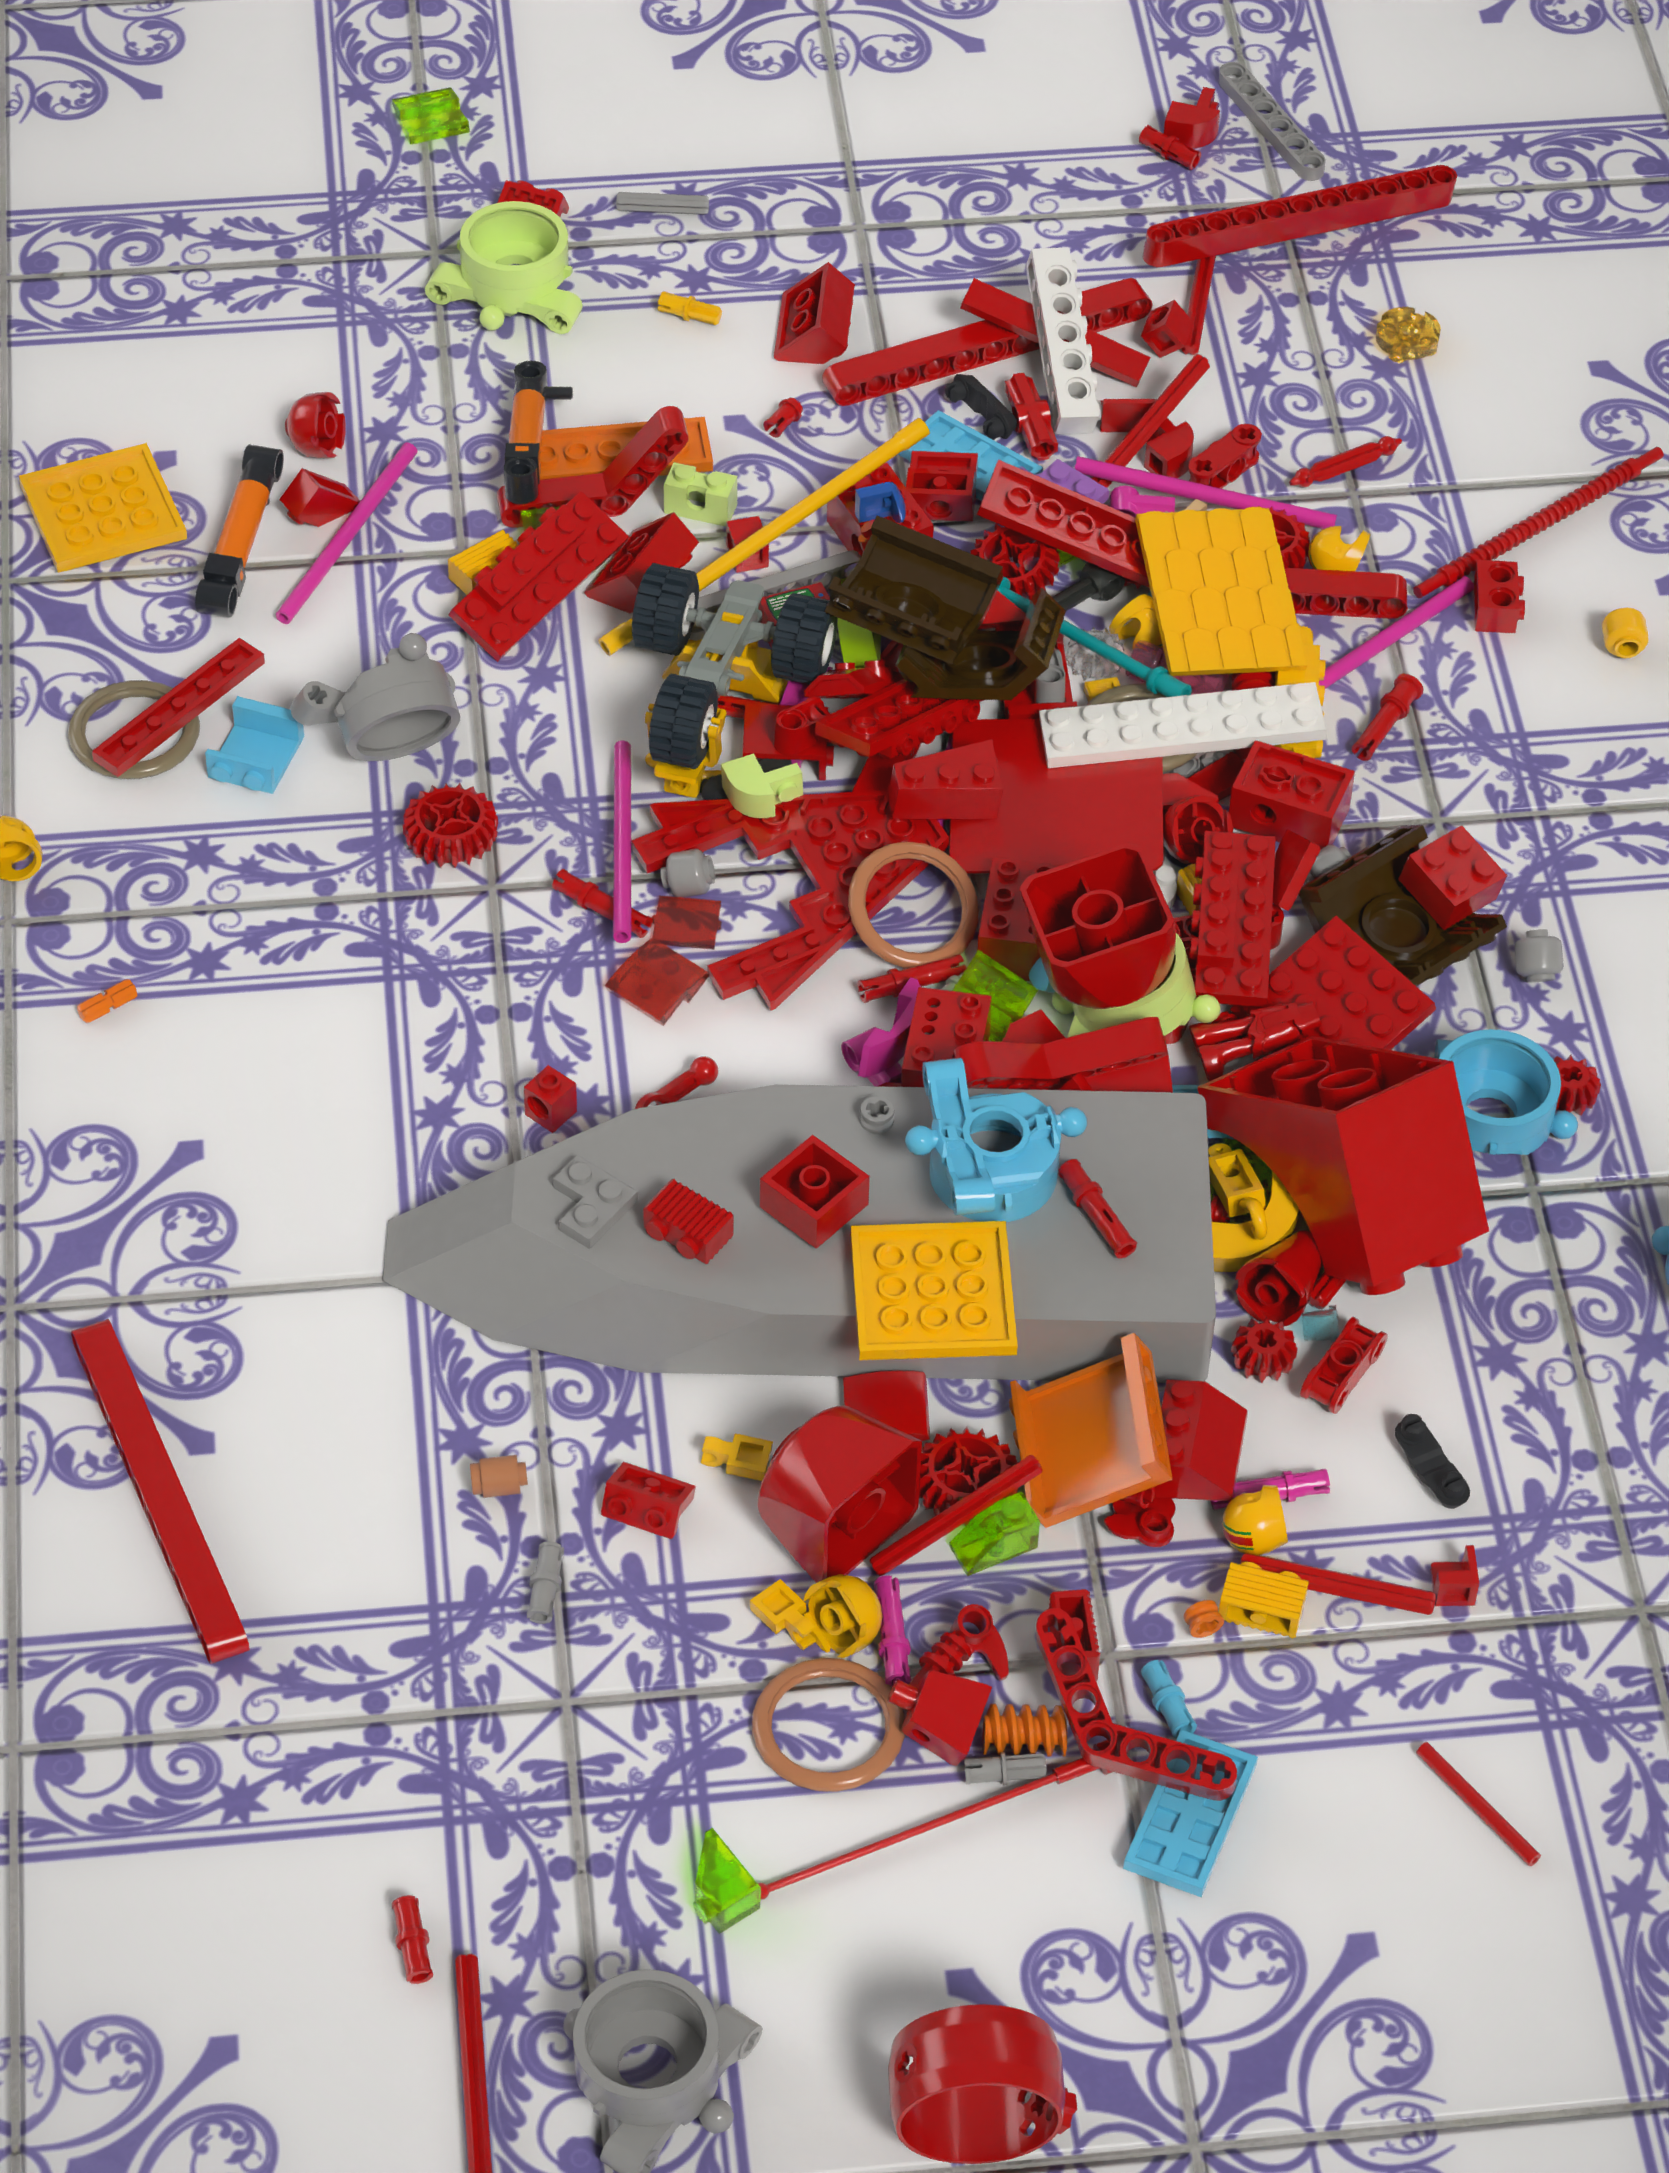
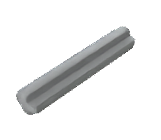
M619 192L616 198V206L619 211L706 215L709 211V197L704 195Z

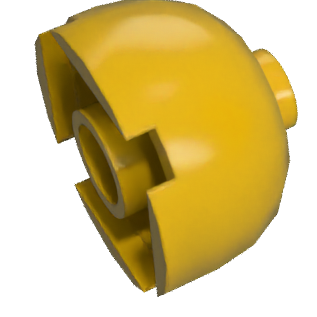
M842 1574L831 1576L811 1585L804 1595V1601L809 1600V1611L803 1615L815 1626V1630L810 1634L816 1639V1644L826 1653L830 1652L832 1648L837 1654H840L837 1656L839 1658L853 1655L870 1645L881 1628L882 1611L877 1595L866 1582L858 1577Z

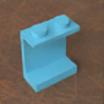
M237 696L232 705L234 726L220 751L207 749L205 753L208 778L273 794L305 737L304 726L293 718L290 709Z

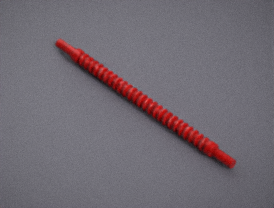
M1655 447L1636 459L1629 458L1625 460L1621 465L1615 466V469L1612 468L1601 476H1597L1595 480H1591L1588 484L1582 485L1581 488L1575 489L1574 492L1568 493L1567 496L1561 497L1560 500L1549 504L1547 508H1542L1540 512H1535L1533 516H1528L1526 520H1521L1519 524L1513 525L1512 528L1506 529L1505 532H1501L1498 536L1492 537L1491 540L1485 541L1484 544L1478 545L1477 548L1471 549L1463 557L1459 556L1456 561L1452 560L1449 564H1445L1437 569L1434 576L1413 587L1415 596L1422 598L1441 586L1449 587L1457 579L1459 580L1464 575H1469L1471 571H1475L1477 560L1497 559L1499 555H1504L1506 551H1510L1513 547L1519 546L1520 543L1526 542L1527 539L1533 538L1540 531H1545L1547 527H1552L1554 523H1559L1561 519H1566L1568 515H1572L1575 511L1581 510L1582 507L1588 506L1589 503L1595 502V499H1600L1602 495H1607L1609 491H1614L1616 487H1621L1623 483H1628L1629 480L1635 479L1640 476L1643 469L1663 458L1662 449Z

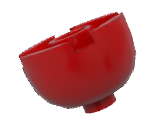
M316 392L304 395L293 404L285 421V431L292 444L300 453L307 457L335 458L337 456L333 453L335 447L342 450L346 435L344 413L338 414L335 404L341 403L333 393Z
M1194 795L1176 801L1168 808L1163 818V844L1170 856L1180 863L1195 864L1196 856L1203 857L1205 831L1233 833L1232 819L1228 810L1223 809L1216 802L1218 800L1210 796Z

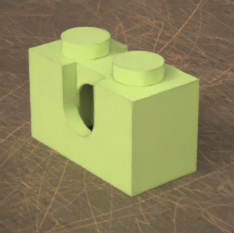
M674 462L664 483V513L670 514L675 512L679 517L726 527V521H731L737 507L738 476L717 471L704 474L696 472V467ZM689 499L704 502L705 505L696 506L689 501Z

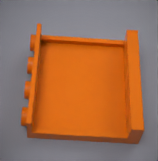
M1135 1333L1121 1338L1122 1354L1029 1391H1025L1016 1380L1010 1382L1012 1398L1009 1399V1407L1016 1422V1430L1013 1431V1437L1016 1446L1020 1450V1458L1023 1460L1029 1455H1034L1043 1469L1041 1474L1024 1484L1026 1494L1022 1495V1502L1028 1515L1034 1516L1045 1528L1172 1480L1152 1351Z

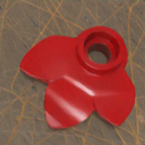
M1154 1497L1153 1502L1148 1503L1149 1507L1143 1509L1127 1501L1118 1500L1112 1504L1114 1515L1105 1518L1104 1523L1118 1537L1138 1539L1141 1543L1150 1547H1162L1167 1545L1173 1538L1174 1526L1171 1519L1175 1514V1503L1172 1498Z

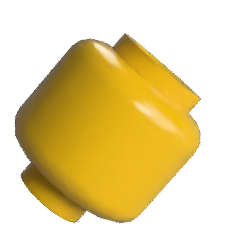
M1625 607L1613 610L1605 616L1602 622V632L1605 647L1609 653L1621 658H1632L1646 648L1648 644V630L1646 619L1640 611Z

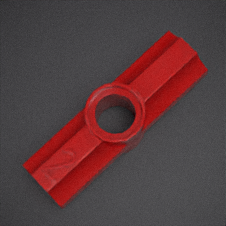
M1025 373L1013 374L1009 380L1005 381V393L1012 407V414L1017 421L1015 431L1018 434L1022 433L1031 456L1036 457L1038 461L1047 460L1051 455L1058 452V442L1051 427L1049 405L1045 399H1040L1032 377L1026 376Z

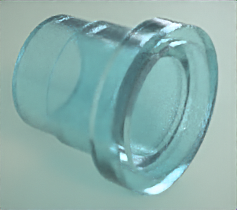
M1337 1305L1329 1306V1310L1303 1312L1304 1341L1331 1340L1332 1344L1339 1337Z

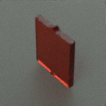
M659 895L657 913L652 916L654 924L652 944L715 950L717 931L722 928V922L719 920L721 901Z

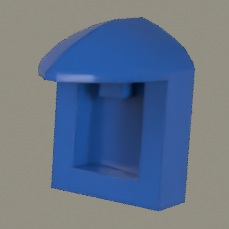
M893 482L856 489L855 515L859 523L875 519L877 515L880 517L892 516L897 523L904 521L906 514L905 501L899 488Z

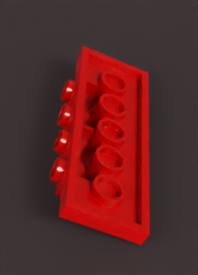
M998 459L977 515L1150 588L1135 517Z
M582 491L578 492L567 504H563L557 510L553 506L548 508L538 520L541 525L536 530L529 526L518 537L517 541L520 544L514 550L507 546L495 559L499 564L493 569L488 565L485 566L474 578V581L477 583L475 588L453 607L448 614L497 662L625 544L629 538Z
M903 678L816 721L815 734L828 739L832 744L852 749L858 755L864 757L875 756L877 753L884 758H894L899 754L906 756L912 752L914 747L919 746L921 743H932L935 737L942 734V732L952 733L958 724L964 721L974 722L980 714L979 702L984 700L911 698L916 684L908 682Z
M1205 831L1203 857L1196 856L1194 878H1201V884H1194L1193 905H1200L1199 910H1193L1191 932H1198V938L1191 937L1189 959H1196V998L1208 994L1214 996L1219 1004L1267 1007L1276 836Z

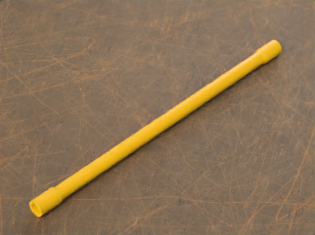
M921 418L915 419L895 433L887 442L697 572L699 592L894 456L908 450L928 436L930 431L926 423ZM632 618L627 622L619 624L598 639L600 646L607 655L611 656L633 640Z

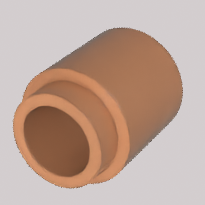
M517 1455L479 1459L480 1463L470 1464L473 1495L483 1494V1498L521 1494L520 1486L528 1485L526 1463L518 1462Z

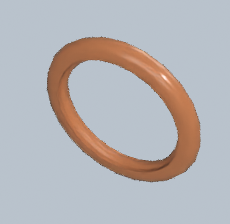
M914 842L888 844L867 856L853 874L848 896V907L852 923L861 940L873 953L886 962L907 969L962 954L974 938L979 921V904L975 888L966 871L955 859L940 849ZM910 858L933 864L942 870L955 885L962 904V917L958 930L944 946L930 952H907L889 944L872 926L866 910V892L869 882L878 870L895 860Z
M819 1658L803 1661L791 1666L767 1684L759 1695L752 1713V1734L756 1748L765 1763L781 1778L796 1786L814 1791L839 1792L864 1785L874 1780L890 1767L899 1754L905 1738V1734L901 1731L905 1714L903 1708L887 1702L892 1687L889 1684H885V1680L876 1672L859 1663L844 1659ZM831 1677L853 1681L866 1688L881 1705L885 1717V1734L875 1754L862 1765L851 1770L835 1773L813 1771L792 1762L778 1747L772 1731V1716L776 1705L792 1687L806 1680Z

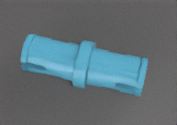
M1153 1660L1141 1669V1675L1152 1692V1703L1155 1709L1164 1715L1174 1738L1178 1737L1181 1729L1193 1733L1197 1728V1724L1184 1702L1185 1695L1182 1689L1173 1682L1164 1661Z

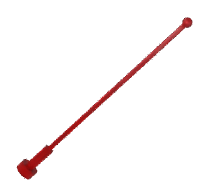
M1107 1739L1093 1745V1750H1104L1110 1743ZM1082 1757L1052 1769L1053 1774L767 1885L765 1883H758L753 1888V1894L757 1899L763 1900L768 1897L769 1892L1056 1781L1059 1785L1097 1769H1100L1104 1775L1110 1774L1113 1771L1092 1766Z

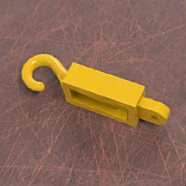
M1223 1143L1212 1145L1208 1149L1209 1177L1212 1186L1229 1217L1250 1213L1253 1222L1251 1232L1257 1240H1263L1267 1234V1222L1264 1212L1266 1208L1264 1188L1242 1149L1232 1151L1229 1145Z

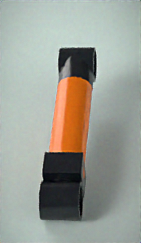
M532 360L521 362L514 369L513 405L509 441L506 443L503 469L505 496L510 502L515 504H527L538 497V484H540L541 474L540 453L546 401L571 400L573 398L572 387H548L546 366L541 362Z
M251 444L246 446L242 460V473L214 553H209L203 569L204 579L200 580L195 597L197 612L226 617L233 616L238 597L241 595L246 580L244 569L264 510L270 503L269 496L273 484L279 481L284 464L283 450Z

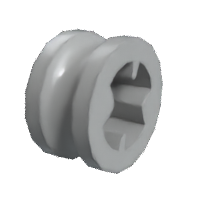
M878 1095L866 1098L862 1102L860 1107V1123L866 1131L880 1134L892 1128L895 1109L891 1100ZM878 1112L883 1113V1114L877 1115V1117H872V1116H871V1115L875 1116Z

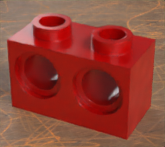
M1477 560L1473 580L1475 631L1516 633L1518 620H1524L1525 600L1519 599V596L1523 595L1524 576H1518V563L1512 561Z

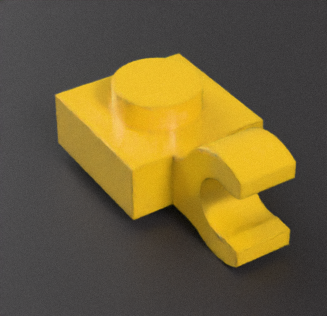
M736 1433L734 1434L733 1442L706 1436L702 1448L701 1463L711 1467L727 1464L726 1474L762 1481L769 1464L773 1441Z
M781 1579L750 1600V1610L775 1634L786 1628L794 1643L802 1650L816 1642V1639L810 1634L815 1630V1626L807 1617L803 1616L807 1612L806 1603Z

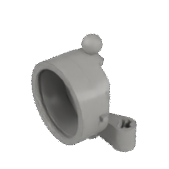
M416 633L405 635L400 641L399 648L390 649L385 658L386 664L360 673L347 692H342L318 681H311L303 687L290 706L293 718L303 725L338 722L349 755L363 761L391 760L424 750L451 734L458 726L461 718L453 695L456 688L455 681L452 676L445 672L441 663L429 659L426 653L427 643L421 635Z
M635 1970L608 1979L594 1989L580 2008L573 2009L567 2013L563 2029L570 2040H573L577 2084L594 2105L593 2112L599 2116L607 2114L614 2119L622 2121L604 2145L600 2155L601 2162L618 2173H650L666 2141L680 2124L685 2126L699 2117L702 2126L711 2133H723L729 2129L734 2117L731 2106L724 2100L712 2099L718 2087V2079L729 2066L739 2059L746 2058L752 2052L761 2037L762 2026L729 2004H723L715 2012L708 1998L698 1987L678 1975L665 1971ZM642 2044H656L666 2048L674 2056L677 2069L672 2078L662 2086L646 2089L637 2088L628 2084L620 2075L618 2067L623 2055L633 2047Z

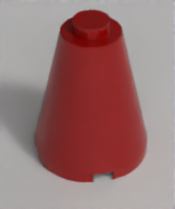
M1305 1230L1298 1231L1247 1261L1239 1269L1235 1279H1238L1236 1295L1242 1307L1253 1318L1263 1322L1268 1317L1270 1321L1278 1323L1282 1321L1283 1326H1288L1296 1322L1303 1314L1322 1265V1259L1312 1233Z

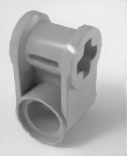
M1060 650L1053 651L1048 669L1029 684L1034 703L1065 702V670Z

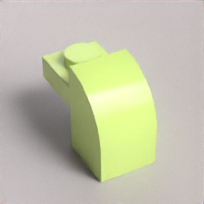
M753 753L721 764L722 787L732 806L746 816L754 818L776 816L775 804L788 802L803 796L802 771L797 763L764 773Z

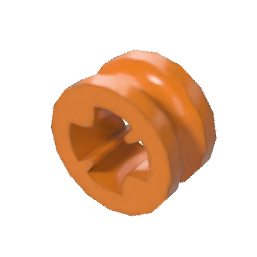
M1203 1600L1191 1605L1183 1616L1187 1625H1190L1189 1631L1191 1635L1196 1638L1210 1636L1217 1632L1224 1624L1222 1615L1218 1613V1606L1212 1600Z

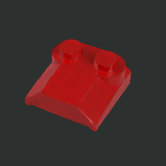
M883 660L864 661V668H855V663H835V670H828V672L819 675L804 690V697L817 696L827 699L865 698L898 680L892 676V667H885V661Z

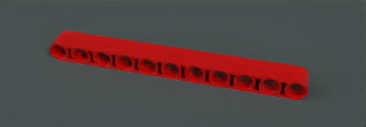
M1436 165L1155 224L1147 230L1142 257L1150 266L1165 267L1446 207L1452 200L1457 173L1449 166Z
M1127 278L1082 291L1080 310L1081 316H1086L1087 329L1097 333L1146 317L1152 310L1153 303L1136 279ZM982 320L832 364L824 371L822 381L838 405L848 406L1039 350L1040 347L1038 343L987 320Z
M106 1319L71 1331L72 1341L79 1361L209 1663L213 1664L250 1651L244 1627L110 1320Z

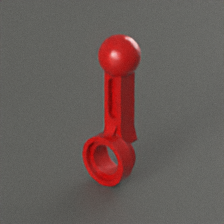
M706 1056L696 1058L691 1063L689 1070L658 1091L641 1097L635 1109L648 1107L653 1101H655L656 1105L677 1102L700 1085L712 1084L716 1080L719 1071L716 1062Z

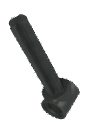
M1087 562L1081 571L1080 581L1052 598L1066 611L1088 598L1097 600L1101 597L1104 601H1108L1120 593L1124 587L1125 578Z

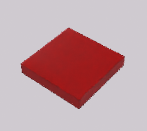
M1289 829L1286 830L1275 852L1273 903L1287 911L1291 910L1321 850V846Z

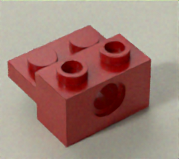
M912 451L910 467H908L906 488L930 520L973 521L976 501L978 453Z

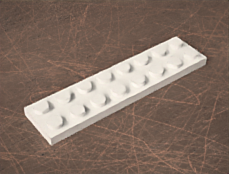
M1315 682L1039 710V722L1048 768L1251 748L1255 740L1270 745L1326 740L1327 731Z

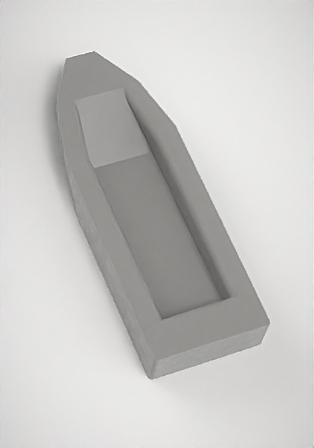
M775 1084L632 1109L388 1220L383 1281L493 1340L634 1372L849 1377L881 1371L924 1372L926 1378L1054 1381L1122 1354L1121 1338L1135 1333L1152 1351L1157 1383H1166L1167 1380L1205 1381L1208 1377L1216 1318L1206 1101L1202 1095L1197 1093L968 1088L969 1097L983 1093L1009 1094L1025 1092L1040 1100L1044 1105H1051L1056 1114H1060L1063 1109L1069 1107L1082 1110L1087 1117V1127L1081 1135L1076 1137H1067L1061 1133L1058 1169L1068 1160H1079L1090 1179L1099 1183L1103 1190L1102 1196L1118 1216L1131 1237L1137 1242V1248L1131 1255L1118 1259L1085 1210L1076 1206L1072 1198L1073 1193L1059 1175L1052 1196L1039 1210L1022 1219L1006 1222L1018 1344L1017 1355L859 1360L850 1236L851 1226L980 1222L962 1215L955 1216L954 1211L941 1201L932 1187L929 1174L930 1153L923 1156L915 1155L909 1152L906 1147L905 1137L912 1127L921 1125L932 1130L933 1115L924 1087ZM879 1095L888 1098L894 1104V1123L889 1131L874 1134L866 1131L861 1126L860 1107L866 1098ZM878 1112L875 1116H873V1115H871V1116H872V1117H877V1115L883 1114V1113ZM981 1131L970 1134L976 1145L990 1152L1011 1150L1022 1139L1017 1135L1002 1131ZM812 1134L870 1176L869 1205L817 1249L760 1208V1178ZM576 1155H579L638 1191V1201L590 1249L559 1231V1221L577 1202L554 1189L553 1178ZM671 1179H675L677 1183L681 1182L683 1186H687L690 1190L693 1189L695 1193H700L708 1201L712 1200L714 1204L725 1208L727 1212L731 1211L734 1215V1234L732 1239H729L727 1244H724L723 1248L719 1250L718 1254L714 1255L713 1259H710L708 1264L696 1258H685L680 1254L676 1246L664 1239L662 1241L653 1239L644 1228L643 1208Z

